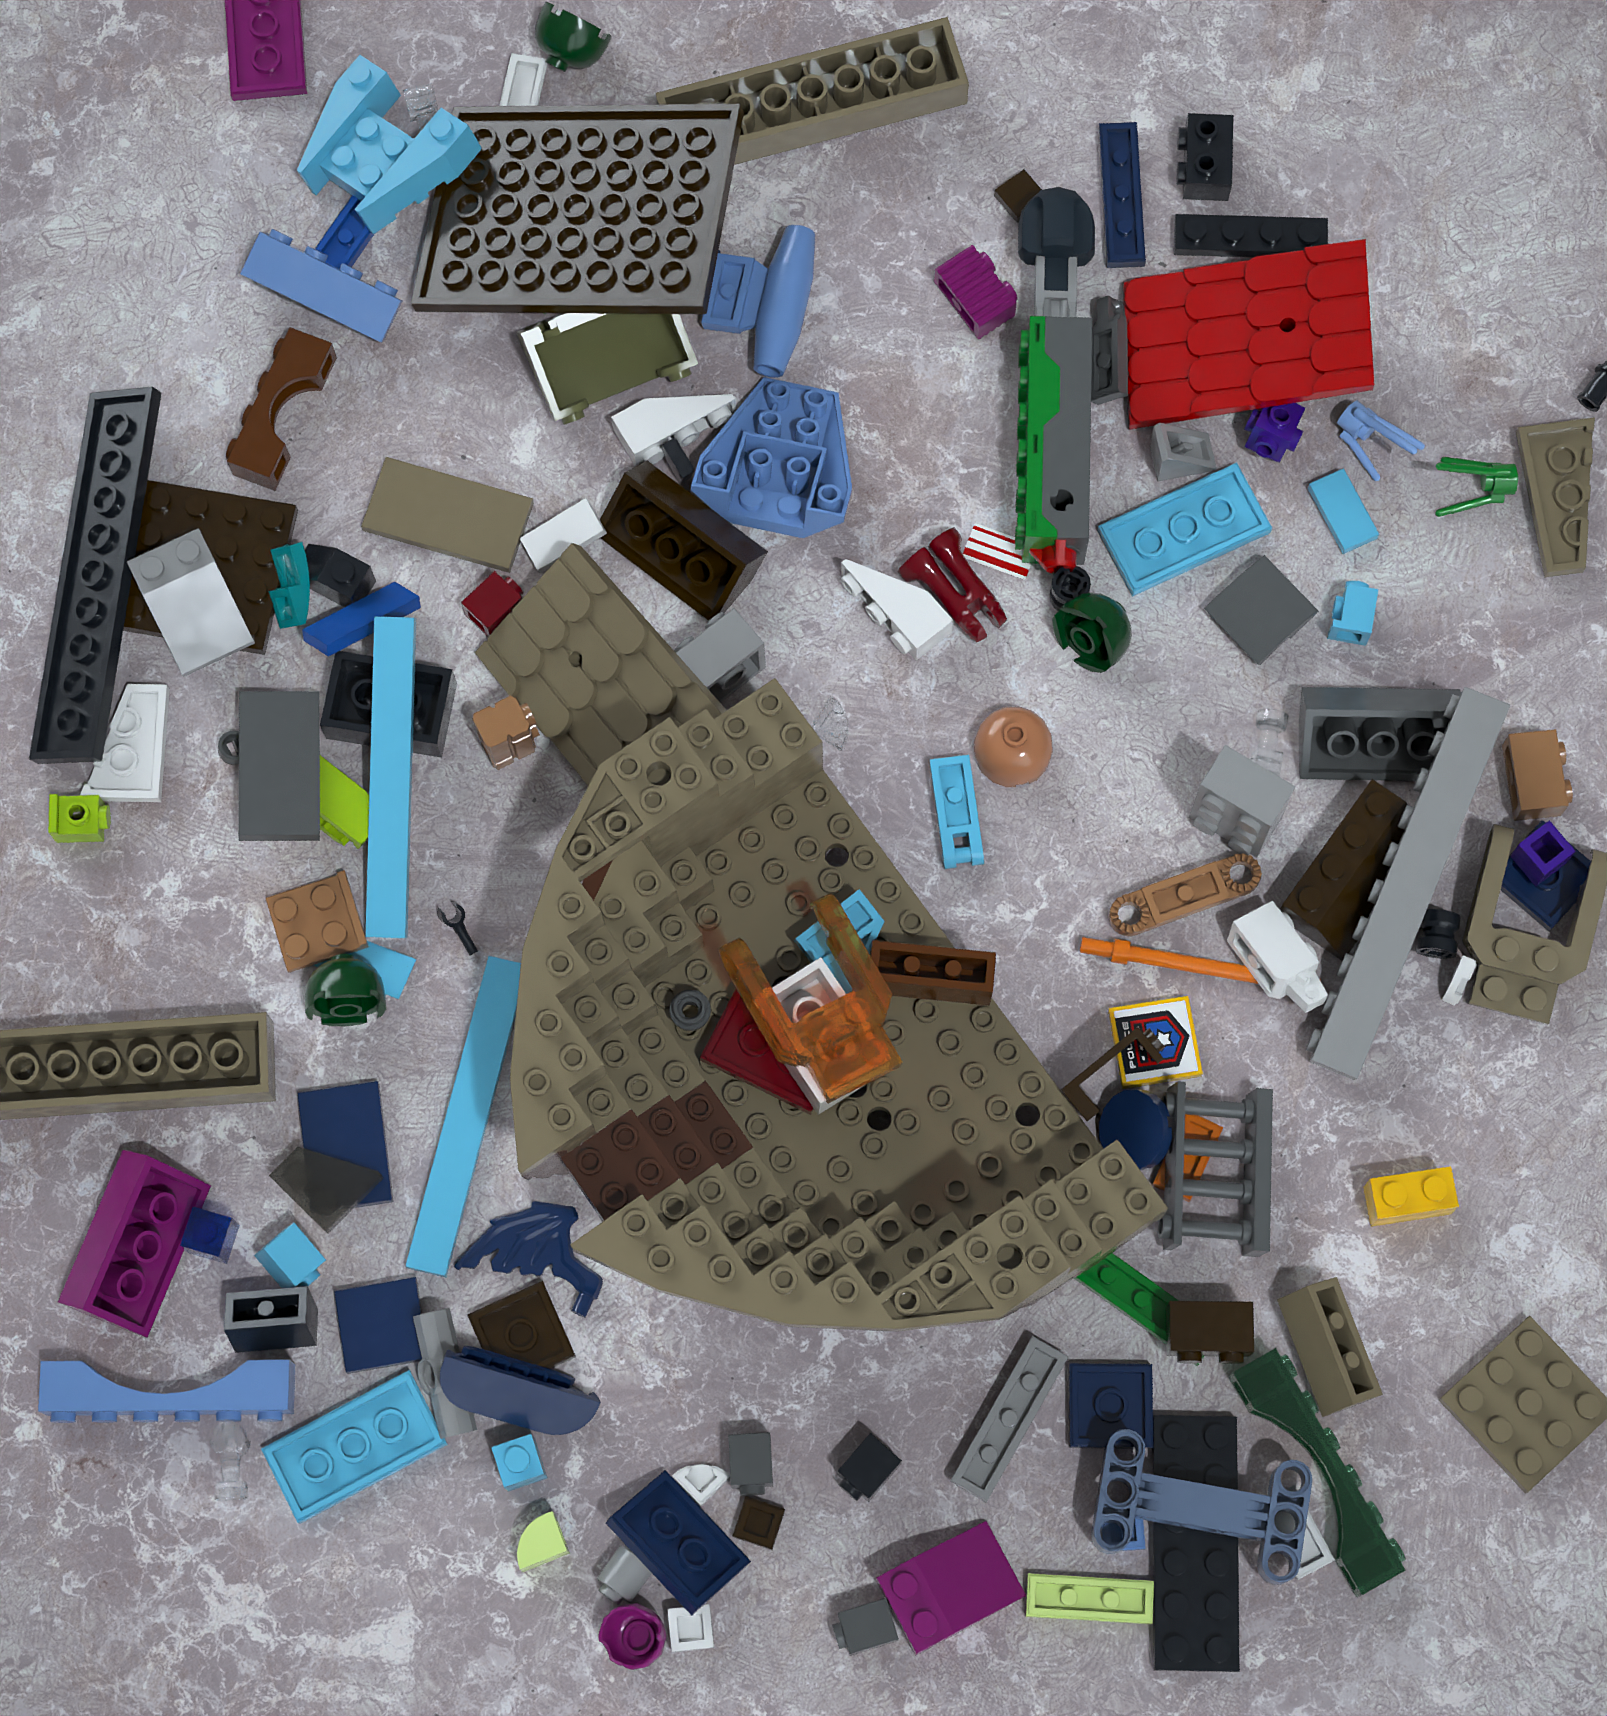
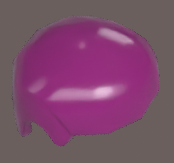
M636 1603L616 1607L603 1618L598 1638L599 1642L606 1648L609 1659L612 1662L635 1670L650 1666L662 1655L666 1640V1630L662 1620L654 1610Z

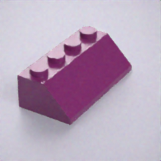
M122 1150L58 1303L148 1338L211 1185L148 1155Z

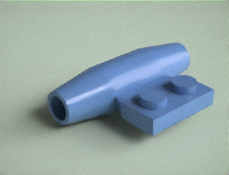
M801 225L787 226L769 268L756 261L755 258L718 253L707 314H703L702 326L708 330L737 334L755 328L753 369L763 376L773 378L783 376L800 337L813 282L815 232Z

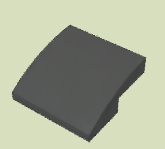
M1265 555L1246 569L1204 608L1258 665H1261L1288 638L1291 639L1319 612Z

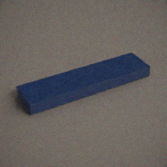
M1137 122L1099 123L1107 268L1145 267L1146 256Z

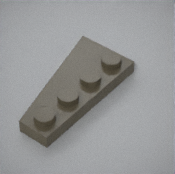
M1595 417L1518 427L1516 431L1544 578L1583 573L1586 568L1589 524L1587 519L1588 502L1590 501L1591 485H1589L1590 467L1593 457L1592 434Z

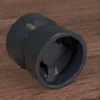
M1076 566L1071 572L1070 569L1063 567L1056 571L1053 575L1049 595L1050 602L1057 611L1073 598L1089 593L1091 582L1087 572L1079 566Z
M1427 909L1420 925L1424 931L1422 936L1417 939L1416 952L1431 958L1448 959L1456 957L1458 943L1454 940V933L1460 928L1461 916L1448 910Z

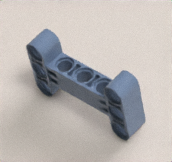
M1122 1429L1115 1432L1107 1441L1104 1449L1091 1530V1540L1100 1552L1116 1554L1122 1551L1130 1542L1134 1519L1136 1518L1260 1541L1257 1561L1258 1572L1264 1581L1272 1585H1282L1292 1580L1298 1574L1312 1488L1311 1471L1303 1462L1287 1460L1276 1467L1271 1474L1268 1494L1266 1496L1142 1473L1145 1443L1137 1432L1130 1429ZM1120 1439L1130 1441L1136 1449L1135 1458L1130 1461L1120 1460L1114 1453L1115 1442ZM1284 1470H1293L1299 1474L1301 1487L1298 1491L1291 1492L1282 1486L1280 1477ZM1120 1481L1128 1487L1129 1498L1126 1502L1116 1503L1109 1498L1107 1486L1110 1482ZM1285 1511L1293 1516L1295 1528L1292 1533L1284 1534L1276 1528L1274 1518L1277 1512ZM1115 1523L1121 1528L1123 1538L1119 1544L1109 1545L1102 1540L1100 1529L1103 1524ZM1279 1553L1287 1558L1289 1570L1285 1576H1277L1270 1571L1268 1560L1271 1554Z

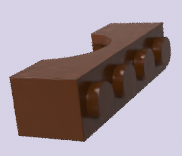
M289 327L285 338H280L277 341L273 351V364L269 372L264 371L257 386L259 394L254 404H249L245 409L241 422L243 428L238 438L231 440L226 451V460L234 476L276 491L291 458L286 444L275 433L278 413L284 404L294 396L309 391H322L337 359L331 342Z

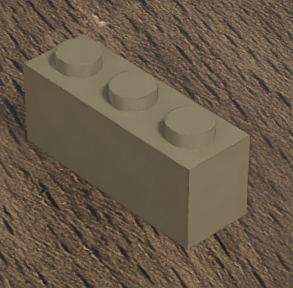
M1337 1277L1308 1285L1277 1299L1322 1417L1383 1395Z

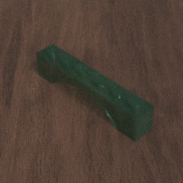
M1275 1348L1232 1372L1229 1379L1250 1414L1267 1420L1288 1433L1308 1452L1321 1470L1331 1492L1337 1517L1338 1541L1335 1562L1357 1598L1404 1572L1405 1568L1401 1562L1405 1561L1406 1558L1394 1538L1388 1540L1380 1525L1384 1523V1520L1376 1505L1372 1501L1366 1503L1358 1488L1362 1486V1482L1351 1464L1345 1466L1336 1451L1341 1449L1336 1436L1329 1427L1323 1429L1315 1414L1319 1412V1409L1313 1397L1307 1390L1301 1392L1295 1382L1294 1377L1298 1376L1292 1361L1286 1354L1280 1356Z

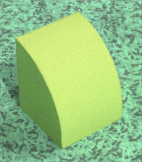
M553 1511L533 1520L521 1535L517 1548V1561L522 1572L570 1554L557 1517Z

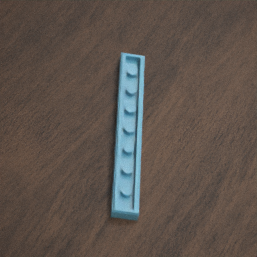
M374 617L365 937H408L416 618Z
M488 956L405 1266L407 1269L447 1278L516 1017L521 963Z

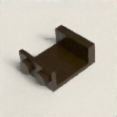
M1138 1027L1135 1028L1061 1089L1086 1121H1089L1101 1109L1082 1088L1081 1084L1134 1040L1137 1039L1157 1064L1164 1059L1159 1052L1165 1046L1150 1028L1144 1033Z

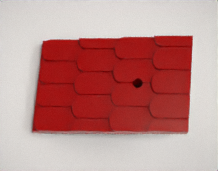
M1366 239L1305 247L1304 250L1257 256L1245 261L1183 269V272L1140 277L1124 282L1123 306L1127 319L1128 339L1127 404L1129 430L1154 426L1158 423L1168 424L1373 390L1375 384Z

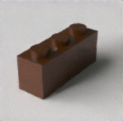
M873 940L867 994L990 1006L994 987L996 952Z

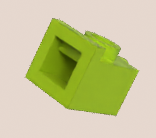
M49 794L48 833L56 843L104 842V829H110L111 812L109 805H105L99 795L59 796L58 794ZM74 812H85L83 818L73 820Z

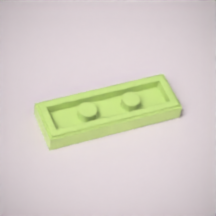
M1028 1573L1026 1617L1153 1624L1154 1581Z

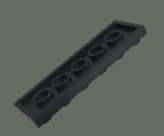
M1153 1415V1475L1238 1490L1237 1417ZM1153 1522L1154 1671L1240 1672L1238 1537Z

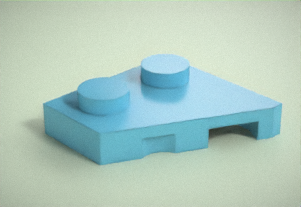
M859 889L795 938L794 942L811 963L822 957L849 997L858 975L870 954L872 941L877 939L885 921Z

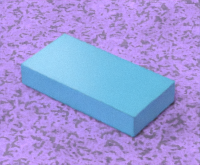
M1344 468L1309 483L1307 489L1342 554L1378 539L1379 533Z

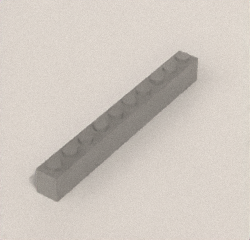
M1464 687L1460 696L1452 694L1443 715L1450 719L1444 733L1436 732L1428 751L1429 754L1435 756L1429 770L1421 769L1413 788L1414 791L1419 792L1414 807L1406 805L1398 824L1399 828L1404 829L1399 844L1391 842L1384 858L1383 864L1389 866L1384 881L1376 879L1367 901L1374 904L1368 918L1360 917L1352 936L1353 939L1359 941L1353 956L1346 953L1339 967L1337 976L1343 978L1338 993L1330 990L1321 1013L1328 1015L1322 1030L1314 1029L1306 1050L1313 1053L1309 1062L1352 1080L1358 1079L1506 718L1510 704L1468 687Z

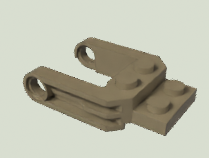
M1493 824L1487 840L1462 939L1470 956L1476 960L1478 965L1468 1004L1549 1024L1558 986L1587 968L1607 888V852L1592 849L1590 852L1592 860L1585 883L1580 885L1566 945L1563 946L1558 941L1507 928L1495 929L1492 927L1514 836L1513 828Z

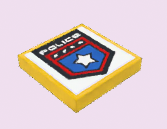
M1188 996L1108 1009L1114 1046L1137 1027L1142 1033L1150 1028L1165 1046L1159 1052L1164 1059L1158 1064L1137 1039L1117 1054L1116 1059L1122 1089L1202 1077L1203 1071Z

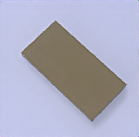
M386 457L361 527L363 531L510 573L521 542L520 538L524 534L534 501L533 498Z

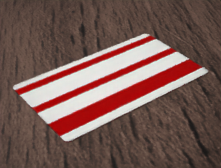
M977 523L974 524L963 551L965 559L1025 580L1032 563H1022V550H1015V537Z

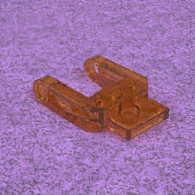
M831 893L812 901L810 909L814 908L818 922L827 936L825 942L853 991L802 1016L797 1023L790 1021L752 952L741 938H737L719 948L720 957L728 975L777 1061L794 1067L803 1066L808 1068L828 1104L899 1068L903 1063L882 1027L892 993L839 901Z

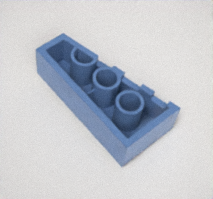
M271 229L270 234L259 232L240 273L241 275L381 343L384 342L403 300L395 297L398 292L397 289L379 280L373 286L361 280L362 272L344 263L338 269L326 263L328 255L309 246L306 247L305 251H302L290 245L293 238L275 229Z

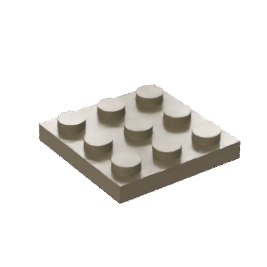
M1531 1316L1527 1317L1439 1399L1442 1405L1525 1494L1607 1419V1397Z

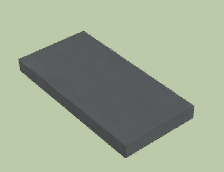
M239 691V841H320L319 691Z

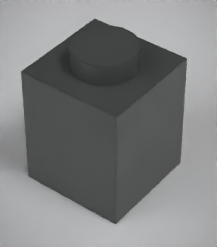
M770 1432L728 1435L731 1488L740 1489L741 1496L765 1494V1487H773Z
M886 1598L838 1612L840 1622L832 1624L839 1649L847 1647L850 1656L899 1640Z

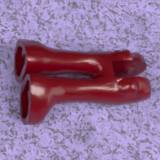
M953 527L934 538L930 542L928 550L926 547H923L914 553L897 572L906 582L918 580L924 582L941 601L959 628L977 643L987 638L985 629L974 616L977 612L981 610L998 629L1007 621V617L996 597L976 575L961 552V535ZM933 556L942 561L943 565L955 576L963 587L965 595H961L956 591L935 562Z

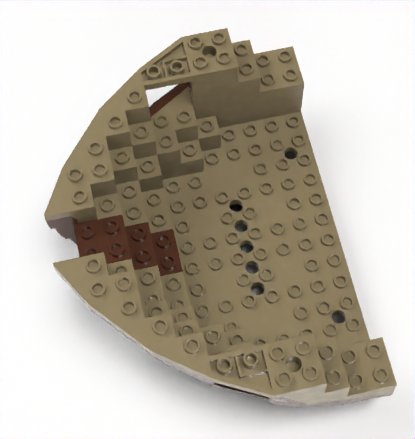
M776 678L715 719H713L707 709L678 728L670 717L603 761L597 768L556 847L522 949L510 1069L518 1171L527 1180L532 1177L543 1179L549 1178L554 1174H570L603 1221L571 1243L570 1246L573 1251L660 1293L787 1327L899 1332L1000 1320L1020 1308L1032 1306L1047 1294L1057 1290L1098 1264L1162 1218L1168 1207L1118 1140L1103 1149L992 998L990 1006L867 994L871 958L870 950V954L858 975L849 999L889 1056V1067L887 1072L867 1084V1091L863 1096L858 1098L847 1096L819 1115L815 1109L811 1115L700 1061V1057L737 986L759 996L774 987L778 981L787 979L811 964L794 942L795 938L859 889L885 921L875 941L955 948L823 770L822 740ZM832 848H842L847 852L849 858L844 865L834 867L826 861V853ZM684 990H697L703 993L710 1003L711 1014L708 1022L702 1028L695 1031L680 1029L673 1023L670 1016L672 999ZM687 1005L682 1013L686 1017L691 1018L697 1015L698 1008L694 1005ZM1022 1106H1032L1037 1110L1039 1120L1033 1126H1023L1016 1119V1111ZM875 1110L887 1112L891 1117L890 1126L883 1131L872 1129L867 1122L869 1114Z

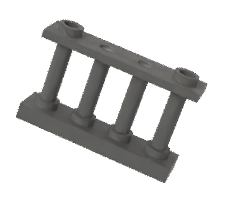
M1177 1081L1167 1088V1092L1163 1093L1161 1100L1166 1105L1170 1117H1167L1168 1127H1172V1140L1165 1155L1164 1203L1168 1209L1165 1215L1158 1220V1236L1163 1238V1250L1177 1248L1182 1245V1236L1238 1240V1243L1243 1245L1242 1256L1260 1257L1270 1252L1273 1089L1256 1088L1248 1093L1246 1099H1243L1240 1103L1185 1098L1186 1082ZM1185 1114L1240 1119L1241 1123H1245V1139L1237 1143L1184 1138ZM1184 1155L1239 1159L1240 1163L1244 1164V1179L1240 1183L1183 1179ZM1183 1195L1238 1199L1239 1203L1243 1204V1220L1236 1224L1182 1219Z

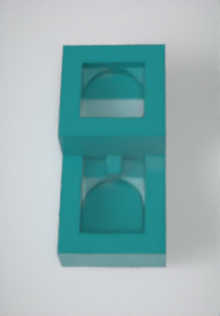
M303 542L271 549L281 588L269 591V595L279 627L283 629L306 624L310 600V581Z

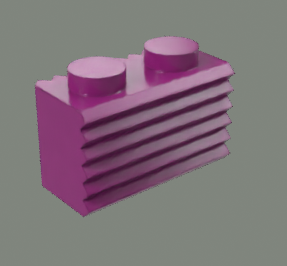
M971 245L935 268L934 283L976 338L981 339L984 335H988L990 331H994L997 327H1000L1015 316L1018 297L1008 281L1002 282L994 274L996 269L991 258L985 252L979 253L975 246Z

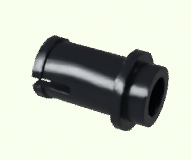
M1607 361L1596 366V374L1577 396L1581 405L1593 412H1597L1607 398Z

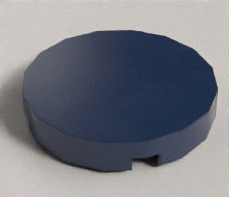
M1124 1090L1114 1095L1104 1107L1099 1121V1139L1103 1149L1118 1140L1140 1170L1158 1165L1167 1154L1172 1140V1127H1168L1167 1119L1170 1115L1166 1105L1157 1095L1147 1090Z

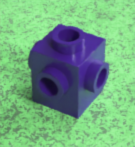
M1297 403L1262 408L1261 411L1254 409L1244 430L1251 432L1244 447L1264 458L1280 463L1286 449L1294 452L1302 436L1303 430L1298 429L1297 426L1305 411V407Z

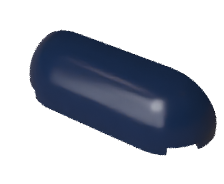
M464 1346L461 1353H454L448 1349L440 1368V1384L443 1393L458 1408L544 1434L564 1435L581 1429L594 1417L601 1403L599 1397L594 1392L586 1395L574 1387L575 1378L477 1347Z

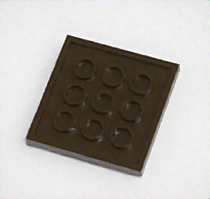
M148 480L135 558L199 528L255 644L240 651L265 655L275 614L269 591L281 588L270 550L291 544L298 509L293 504ZM132 574L123 631L164 638Z

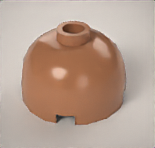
M1020 706L1004 707L992 712L979 726L974 740V752L981 773L989 780L1004 787H1016V785H1023L1028 782L1030 784L1037 781L1047 770L1053 753L1052 735L1045 721L1034 711Z

